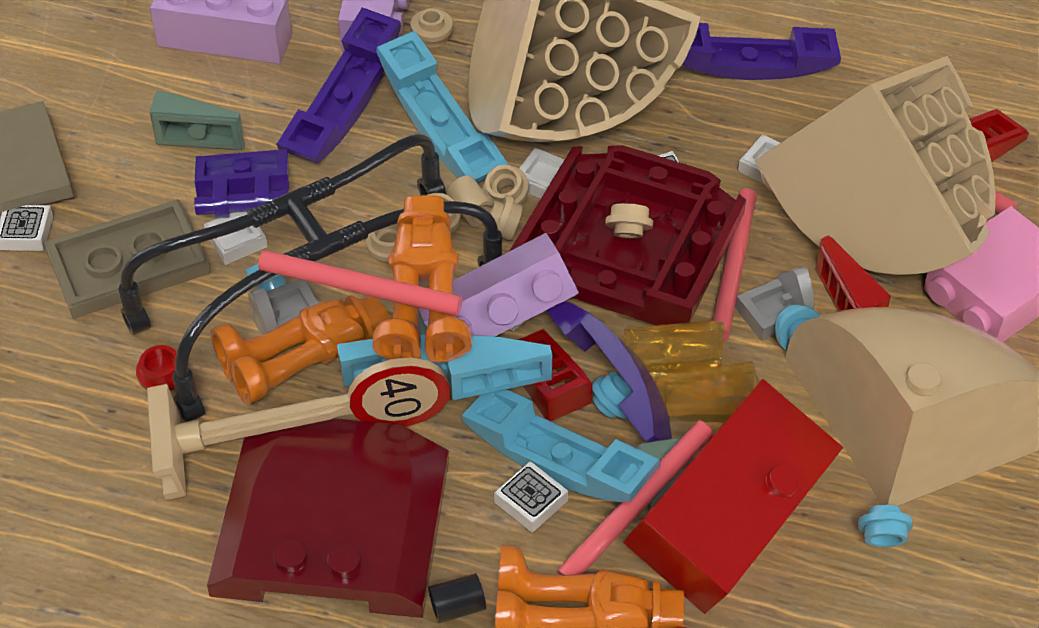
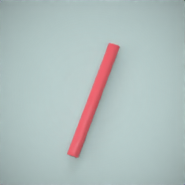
M749 188L739 191V194L746 199L745 211L728 245L710 331V336L717 341H725L730 336L757 198L756 192Z
M263 250L259 257L258 268L262 271L453 316H458L461 310L462 296L267 250Z
M698 420L660 460V467L631 502H621L560 566L557 573L559 575L584 574L714 435L711 428L703 421Z

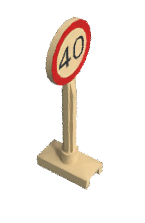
M412 357L390 359L372 365L357 375L350 385L347 394L201 423L200 420L181 423L179 410L168 385L147 388L153 474L155 478L162 476L163 495L166 500L186 496L183 454L205 450L206 445L326 421L349 414L355 415L360 421L401 424L409 427L427 421L443 409L450 398V381L443 368L431 361Z

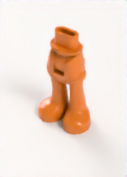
M409 196L404 200V213H401L398 217V231L394 242V249L388 256V266L393 272L395 281L419 286V282L428 281L429 289L453 294V277L459 264V254L453 249L449 230L451 221L448 214L444 212V199L441 196ZM394 302L392 319L379 322L374 329L373 350L376 354L388 360L410 357L421 358L419 307ZM429 310L428 327L425 333V350L428 359L437 363L448 362L462 357L469 352L472 347V334L469 325L463 319L455 318L453 315Z
M351 295L345 298V302L342 299H336L305 307L299 312L298 316L274 330L255 338H242L240 333L230 324L214 327L211 329L210 334L216 356L229 382L234 381L236 392L243 403L250 405L262 400L271 389L306 367L319 362L328 364L334 361L335 358L339 357L337 344L372 339L374 329L378 323L390 319V316L378 298L367 296L358 300L355 296ZM299 344H302L301 346H299V347H297V348H295V349H293V350H291V351H289V352H287V353H285V354H283V355H280V356H278V357H276V358H273L274 356H276V355L282 353L283 351H285V350H287V349H290V348H292V347H294V346H297V345H299Z
M501 545L495 628L683 627L684 590L660 589V581L655 580L652 581L650 589L646 579L609 570H600L596 574L551 575L533 572L528 569L521 548L514 545ZM577 602L588 604V607H547L530 605L528 603Z

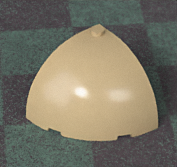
M484 0L469 69L468 102L472 121L476 128L483 133L504 139L527 142L570 140L610 129L643 110L665 89L664 85L686 59L701 17L659 0Z
M948 56L868 85L755 160L761 170V178L765 186L775 194L787 215L807 237L820 246L821 239L829 235L863 269L878 273L894 275L919 274L938 270L965 259L976 252L988 238L990 230L986 227V220L995 214L994 174L985 136L982 131L975 129L971 125L966 112L974 107Z
M870 307L832 312L806 320L795 329L790 338L785 360L882 505H901L1039 451V369L1011 346L976 327L946 316L920 310Z

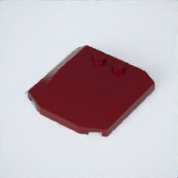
M624 145L608 146L607 153L582 154L583 146L572 147L509 252L547 233L558 250L579 292L571 298L663 328L690 323L745 211L746 199L739 194L735 200L720 188L721 180L710 171ZM637 204L649 208V218L653 220V228L643 231L642 238H621L614 235V229L607 227L605 221L606 217L611 215L612 205Z
M336 418L244 437L207 583L209 596L263 602L265 592L366 601L369 604L370 613L423 618L449 466V450L401 424Z

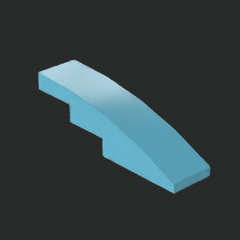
M424 334V335H420V337H421V358H420V359L431 361V360L428 359V357H427V355H426V350H425V334ZM472 335L471 350L465 355L448 362H432L443 368L449 378L453 401L552 380V351L550 345L503 337ZM373 339L337 344L345 387L350 386L356 376L370 366L388 360L375 353L373 350Z

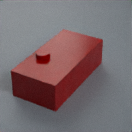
M762 379L729 415L626 537L623 543L676 590H684V597L706 614L729 594L844 447L767 381Z

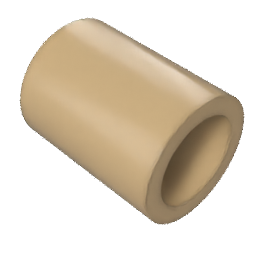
M462 176L456 179L447 191V195L454 201L476 204L488 212L493 204L490 197L471 176ZM462 214L471 226L478 227L484 225L479 219Z

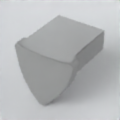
M804 266L789 269L779 274L775 280L737 296L735 309L761 341L776 335L775 321L785 308L792 305H802L814 309V293L808 269Z
M300 279L268 292L264 288H260L248 293L251 314L261 335L298 316L299 312L305 307L319 304L307 282Z

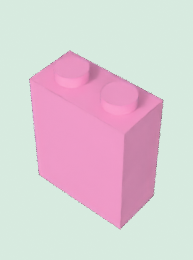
M1012 206L986 222V227L990 230V233L976 252L950 266L928 272L923 288L936 304L943 306L958 320L987 332L1002 342L1039 317V227Z

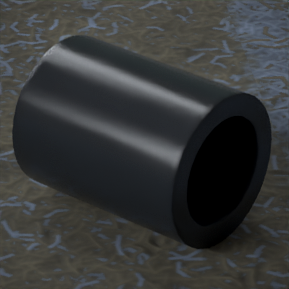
M476 573L428 586L431 605L438 624L486 610L484 592Z

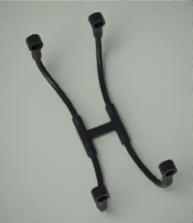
M423 134L407 136L331 179L324 177L249 209L244 216L164 240L138 252L125 264L121 274V284L118 288L123 306L121 314L129 332L135 335L151 328L149 317L141 301L138 285L133 281V278L140 266L157 256L222 237L250 226L258 228L277 218L289 215L308 243L284 253V255L316 262L367 239L368 234L397 224L398 217L401 213H404V209L376 217L364 223L359 220L327 234L307 206L330 195H334L336 189L349 184L399 153L415 146H421L424 152L421 155L422 178L417 180L420 195L432 193L446 194L445 185L440 177L439 155L435 152L433 142ZM444 201L445 213L473 216L484 224L486 230L483 233V255L477 259L479 267L502 256V233L498 230L496 221L491 213L476 204ZM258 270L245 277L212 301L196 317L185 332L177 350L175 372L173 373L177 394L174 396V401L185 422L205 415L203 403L196 390L193 373L188 368L189 355L195 341L210 321L226 306L255 286L278 274Z

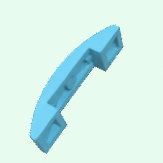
M412 31L377 47L376 52L383 69L411 121L420 134L426 135L431 139L439 159L457 178L471 176L478 183L486 179L488 173L493 168L500 165H508V162L489 135L476 131L436 73L438 62L416 31Z
M507 389L480 395L462 414L463 422L471 430L506 457L522 467L531 461L564 488L593 498L631 502L660 467L659 458L617 439L607 448L535 415L531 400Z

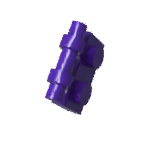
M287 149L196 156L194 180L197 197H194L196 215L214 214L215 218L230 217L232 212L248 211L289 193Z

